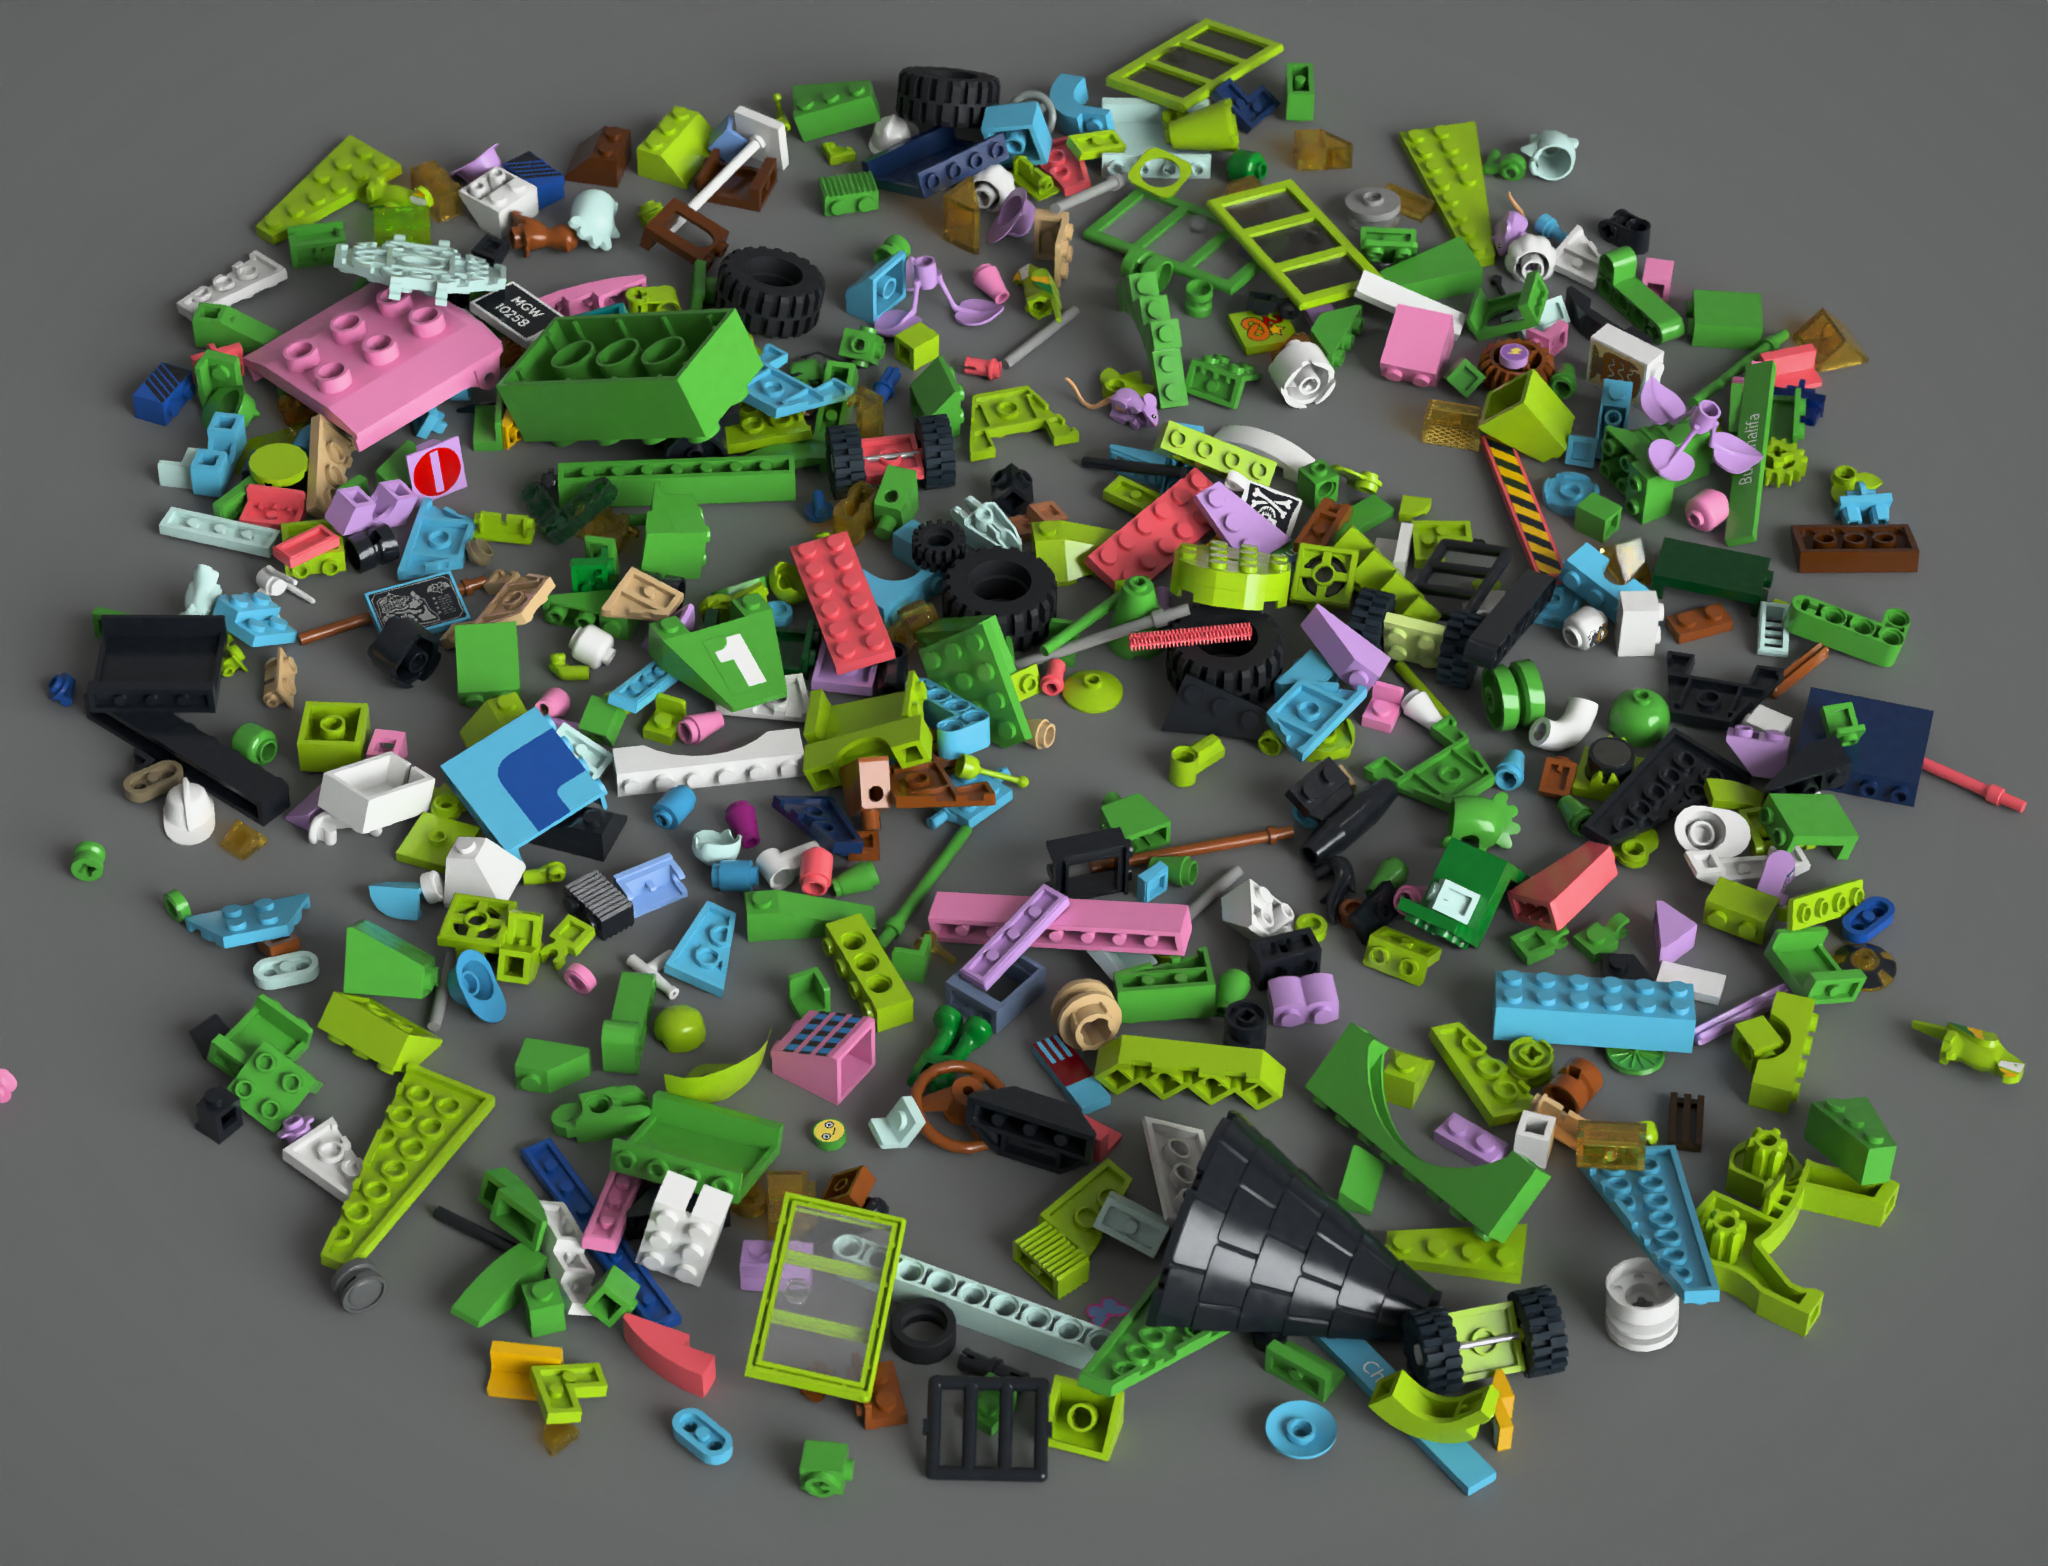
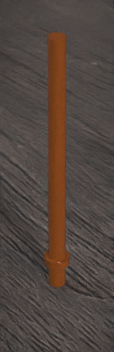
M485 575L471 580L464 578L456 585L460 594H465L467 597L472 595L473 591L484 588L483 585L487 579ZM366 612L299 633L297 638L300 645H305L371 624L373 620L370 613Z
M1272 825L1267 826L1262 831L1135 853L1132 858H1129V863L1131 867L1149 864L1153 856H1195L1267 842L1269 845H1274L1278 840L1294 838V830L1292 825L1274 828ZM1114 857L1089 862L1090 873L1114 869Z

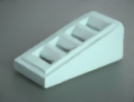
M1760 602L1757 616L1758 655L1788 657L1789 631L1784 627L1783 621L1789 609V604ZM1766 620L1781 621V623L1766 622ZM1765 628L1780 629L1781 631L1765 630ZM1765 636L1779 637L1781 640L1765 638ZM1764 644L1778 645L1781 648L1764 646Z

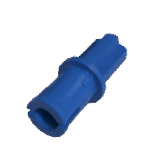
M888 366L880 380L874 383L873 392L865 402L867 411L874 403L870 413L880 414L887 400L893 397L895 393L894 388L901 378L898 367Z

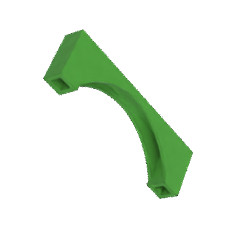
M1350 1022L1305 1086L1314 1094L1312 1101L1326 1111H1329L1330 1108L1337 1113L1334 1119L1346 1128L1351 1129L1352 1126L1359 1131L1357 1137L1362 1142L1372 1148L1377 1145L1382 1150L1379 1155L1393 1166L1399 1163L1405 1169L1402 1174L1417 1185L1420 1182L1426 1185L1428 1188L1425 1193L1440 1204L1443 1201L1447 1202L1451 1206L1448 1211L1454 1217L1464 1223L1469 1220L1474 1224L1472 1231L1487 1242L1493 1238L1504 1243L1552 1176L1528 1157L1514 1150L1510 1152L1508 1157L1495 1162L1464 1168L1441 1167L1429 1164L1419 1158L1400 1137L1387 1107L1383 1069L1384 1054L1389 1047L1368 1030Z

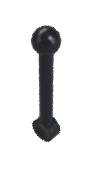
M1499 275L1491 276V284L1497 287L1501 296L1506 295L1501 285L1502 277Z

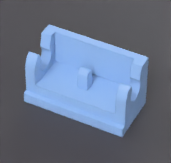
M670 852L613 875V886L633 903L634 918L688 896L686 887L680 881L685 878V875L674 861Z

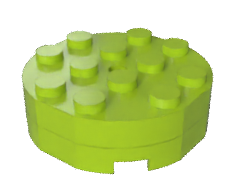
M1218 540L1210 541V545L1180 543L1179 548H1176L1174 551L1170 592L1180 597L1182 591H1189L1193 594V602L1216 607L1263 610L1264 602L1272 601L1275 602V608L1278 609L1287 606L1291 563L1287 561L1288 557L1285 555L1257 551L1258 547L1251 544H1240V548L1228 547L1227 542Z

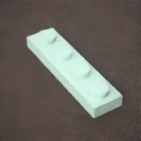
M170 507L159 524L160 534L267 558H270L273 554L272 547L278 545L282 540L281 530L176 507Z

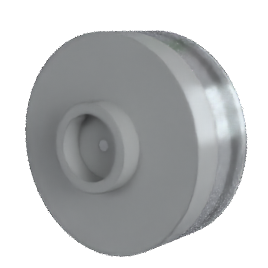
M1381 187L1357 189L1351 192L1345 200L1346 224L1360 232L1361 226L1395 228L1400 223V197L1394 191Z

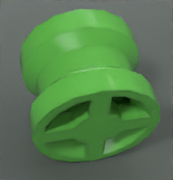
M93 841L78 843L73 852L72 874L83 881L99 879L103 874V863L106 857L104 847Z

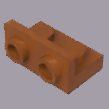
M859 1354L851 1355V1368L846 1369V1379L860 1382L863 1365H861ZM893 1360L878 1362L871 1401L863 1403L853 1400L855 1416H862L865 1430L907 1423V1412Z

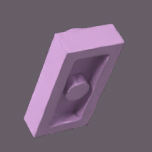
M1455 1112L1434 1131V1141L1477 1166L1500 1160L1508 1153L1509 1144Z

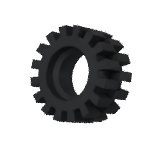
M937 519L936 524H933L932 520L927 521V526L922 523L918 525V529L915 528L913 531L912 559L915 560L917 566L921 565V569L925 571L929 567L930 572L936 573V569H940L941 573H945L946 568H950L957 559L961 560V557L966 554L965 532L963 529L960 530L958 524L952 527V522L948 520L946 524H942L940 519Z

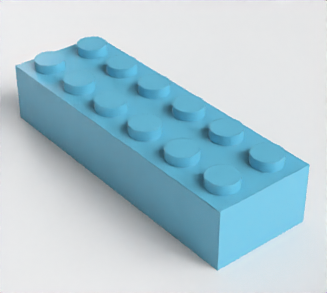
M1495 971L1492 1001L1493 1040L1515 1041L1522 1037L1533 1036L1532 1040L1540 1041L1542 1038L1549 1044L1692 1053L1696 1025L1693 984L1681 981L1657 982L1649 979L1627 980L1612 976L1598 978L1586 977L1581 974L1568 976L1553 975L1549 972Z

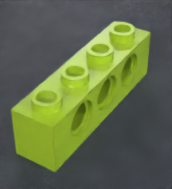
M1171 420L1161 424L1152 452L1193 468L1197 467L1201 471L1224 480L1227 478L1228 473L1233 470L1248 480L1267 487L1270 486L1278 463Z
M858 913L826 923L825 938L822 939L823 950L827 957L833 958L838 976L841 979L845 978L848 983L850 996L853 1000L857 999L861 1005L862 1015L875 1019V1030L877 1033L914 1021L913 997L863 915Z

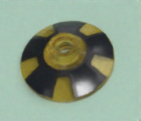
M1850 943L1839 948L1832 957L1842 970L1861 969L1867 979L1860 991L1872 992L1884 989L1894 981L1897 966L1893 957L1886 950L1873 944Z

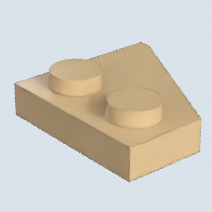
M631 567L602 606L601 615L612 618L659 621L673 616L684 600V593Z

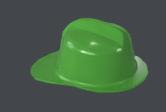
M236 385L219 389L211 395L204 406L201 420L202 425L207 429L215 412L244 415L246 428L251 420L259 418L261 413L255 409V400L245 392L243 385Z

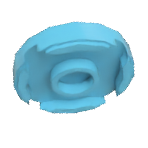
M1560 472L1556 474V477L1552 479L1549 477L1544 481L1541 498L1546 508L1555 514L1575 517L1576 506L1592 492L1600 495V489L1597 483L1594 485V483L1590 482L1591 478L1585 474Z

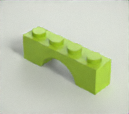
M919 714L805 745L803 772L813 790L818 792L842 785L839 768L857 758L888 756V759L896 761L902 769L924 764L932 760L933 735L923 716Z
M1776 991L1769 1023L1783 1040L1782 1048L1784 1052L1773 1058L1758 1059L1751 1084L1748 1106L1788 1114L1790 1102L1797 1103L1801 1083L1796 1082V1079L1804 1078L1807 1060L1802 1059L1803 1055H1810L1813 1037L1808 1036L1809 1032H1816L1819 1014L1813 1013L1816 999Z

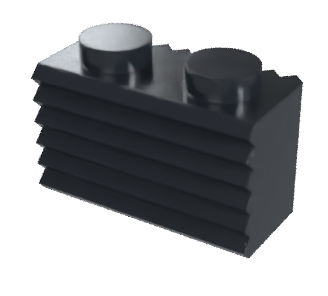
M597 869L564 886L565 898L563 899V905L566 911L572 916L576 914L583 922L594 927L595 933L602 940L606 941L607 938L617 935L623 929L627 930L629 926H633L634 909L632 901H629L628 897H625L609 880H606L605 876H602L601 872L599 873Z

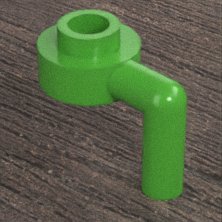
M1492 149L1483 166L1484 174H1500L1509 181H1519L1524 177L1528 165L1521 155L1508 153L1502 157L1500 163H1497L1501 155L1500 151Z

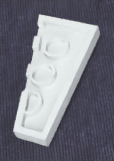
M255 250L249 254L250 260L247 262L238 261L232 265V272L229 274H219L214 277L211 286H201L176 303L178 313L192 321L199 302L231 306L240 300L251 298L255 293L266 288L275 287L279 282L288 279L286 268Z

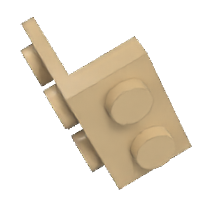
M1036 208L1034 215V259L1055 261L1054 282L1060 288L1062 279L1067 280L1069 263L1067 262L1072 261L1073 246L1069 245V240H1072L1074 224L1069 223V212L1063 211L1053 214L1051 210Z

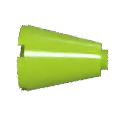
M1225 98L1169 122V128L1164 129L1167 145L1172 144L1173 149L1217 152H1235L1239 150L1235 114H1232L1231 107H1233L1232 99Z

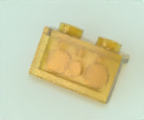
M587 500L583 502L567 528L571 535L584 540L585 535L615 538L618 555L630 536L638 539L641 535L636 526H628L627 514L621 513L617 515L605 504L597 502L595 505Z

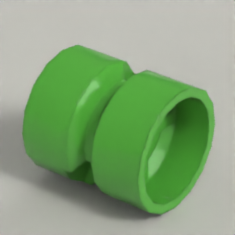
M1134 246L1128 251L1120 269L1122 278L1128 274L1156 271L1159 293L1167 287L1173 274V264L1171 261L1154 255L1140 246Z

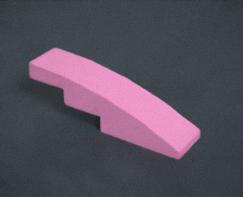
M640 274L588 282L556 291L539 299L563 316H574L624 302L625 307L628 308L626 291L632 287H647L646 276Z

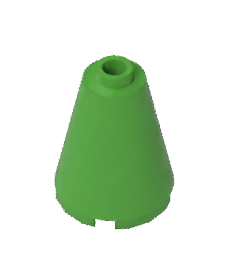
M1137 575L1128 578L1124 582L1108 629L1152 615L1151 611L1160 609L1155 588L1150 579ZM1154 626V627H1151V628H1148V629L1139 631V633H1141V632H1147V633H1148L1149 631H1151V633H1152V631H1160V630L1163 631V630H1165V627H1161V628H1158V629H1157L1156 626ZM1129 635L1108 642L1109 650L1116 656L1133 661L1134 656H1144V660L1151 659L1159 655L1165 648V644L1163 649L1161 645L1159 649L1157 645L1156 649L1152 646V650L1150 646H1148V650L1144 646V650L1141 647L1140 651L1138 647L1137 651L1133 647L1132 652L1128 646Z

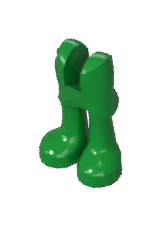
M940 1005L933 1016V1022L937 1029L936 1038L928 1049L923 1050L920 1058L913 1066L907 1080L908 1086L912 1088L917 1076L933 1064L948 1060L965 1061L974 1050L982 1047L990 1040L993 1033L990 1024L985 1019L975 1015L969 1016L966 1022L963 1023L961 1014L950 1005ZM961 1035L951 1054L944 1055L952 1043ZM952 1072L936 1077L930 1082L929 1093L931 1094L952 1086L957 1073Z

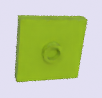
M423 811L396 851V861L445 874L446 857L458 837H481V827Z

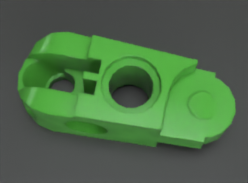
M615 1085L580 1093L579 1101L559 1105L560 1107L553 1111L551 1114L552 1130L558 1136L576 1137L577 1144L630 1136L650 1116L652 1103L645 1092L635 1085L621 1087Z

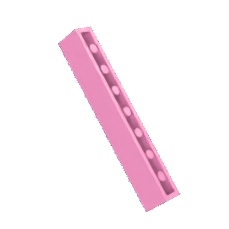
M937 891L928 916L933 942L986 944L1031 896ZM1069 899L1070 905L1029 946L1184 956L1192 931L1189 906L1181 904Z

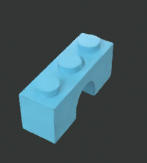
M215 412L207 428L208 448H198L190 465L193 494L222 497L245 448L247 438L244 415Z
M1586 542L1566 560L1557 579L1586 600L1591 606L1602 611L1606 617L1615 623L1620 591L1650 590L1635 578L1625 585H1616L1609 582L1603 573L1610 559Z

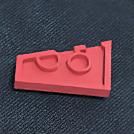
M1068 136L1052 139L1053 143L1048 163L1036 165L1042 172L1052 177L1054 185L1060 189L1064 196H1070L1091 187L1085 161H1078L1066 145Z

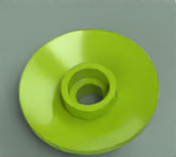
M1092 669L1082 670L1070 675L1064 681L1062 697L1071 708L1090 714L1103 713L1115 708L1121 702L1123 686L1114 675L1108 672Z

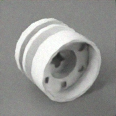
M1636 1257L1624 1260L1614 1266L1607 1275L1605 1328L1609 1337L1619 1346L1632 1351H1653L1671 1343L1678 1333L1679 1296L1649 1258Z

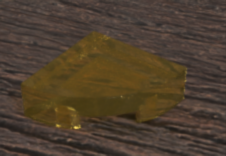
M571 1423L546 1424L544 1427V1446L551 1457H554L579 1438V1430Z

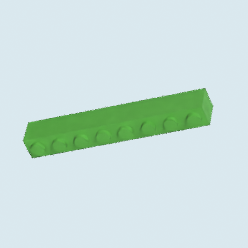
M794 455L558 463L560 509L651 506L655 482H660L663 494H693L697 504L796 501Z

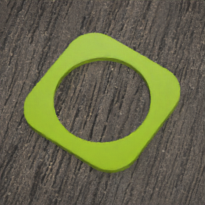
M1150 148L1144 152L1130 169L1128 180L1131 184L1159 198L1167 199L1173 197L1190 177L1192 166L1187 161L1163 149ZM1166 159L1178 167L1180 176L1170 186L1154 187L1142 179L1140 170L1150 160Z

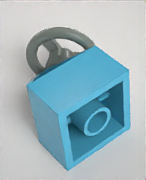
M1036 90L1022 91L1015 95L1009 103L987 106L981 126L983 137L987 139L999 132H1003L1009 154L1008 159L998 164L1004 168L1013 167L1012 159L1015 155H1024L1033 165L1047 164L1053 143L1050 134L1056 124V109L1048 96ZM1027 98H1035L1040 100L1042 103L1039 105L1037 101H1021ZM1048 111L1047 125L1043 117V113Z

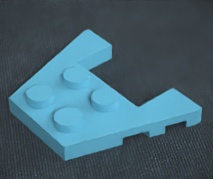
M768 343L763 347V353L759 355L764 366L748 384L749 394L742 401L776 419L853 398L854 387L835 377L816 388L799 381L777 369L788 363V353Z

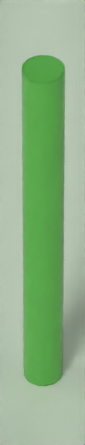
M1122 589L1041 645V653L1044 656L1050 655L1116 607Z

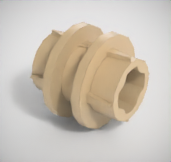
M1090 978L1077 979L1065 984L1060 991L1057 990V995L1051 1005V1019L1067 1045L1082 1051L1097 1050L1116 1038L1115 1035L1118 1033L1122 1023V1011L1107 985L1099 980Z

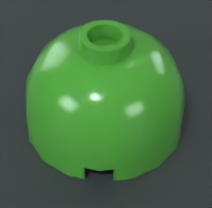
M1632 688L1619 694L1613 701L1608 715V730L1610 733L1613 731L1618 735V739L1624 737L1632 747H1650L1653 745V741H1657L1660 738L1662 740L1669 732V707L1663 697L1655 691L1646 688Z

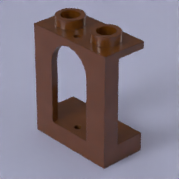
M674 197L645 226L639 246L649 251L658 242L693 265L696 259L705 260L707 273L712 267L714 260L717 257L722 258L729 246L726 241L730 231ZM679 216L707 232L711 236L713 243L708 247H698L675 234L670 229L678 222Z

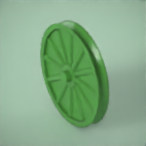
M1606 1048L1605 1050L1608 1063L1616 1070L1628 1075L1642 1076L1654 1073L1662 1067L1665 1061V1051Z

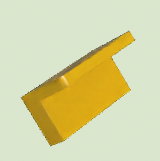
M492 1341L490 1349L492 1370L487 1385V1395L537 1401L529 1379L531 1366L564 1364L563 1348Z

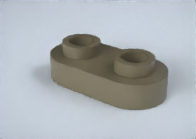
M164 760L132 773L123 781L124 795L129 801L135 803H144L163 795L172 787L182 784L184 777L183 767L177 761Z

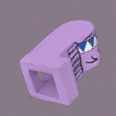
M1784 850L1771 853L1766 861L1757 890L1780 898L1779 907L1788 905L1789 895H1785L1784 891L1786 885L1792 882L1795 877V860L1791 853Z

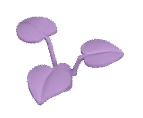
M928 255L917 258L910 256L906 261V291H913L911 310L909 312L904 310L884 312L876 319L874 329H877L876 333L880 335L894 337V335L912 325L922 322L920 317L914 316L917 309L919 289L929 290L938 283L952 310L956 312L955 320L960 324L966 326L985 324L1002 313L1004 306L982 299H968L962 301L960 306L956 305L943 282L942 272L936 268L935 258Z
M1651 376L1643 386L1639 399L1640 409L1651 422L1657 425H1663L1667 422L1675 425L1690 417L1689 426L1691 431L1679 447L1669 440L1657 439L1650 444L1647 450V457L1652 468L1661 477L1670 481H1681L1690 476L1694 470L1695 461L1683 450L1696 433L1703 434L1710 431L1709 447L1714 449L1712 458L1718 466L1733 474L1746 472L1763 459L1764 455L1738 437L1726 432L1716 433V428L1719 425L1717 419L1721 415V410L1715 402L1703 400L1698 406L1694 405L1690 411L1685 413L1686 408L1683 401L1674 392L1660 384L1654 376Z

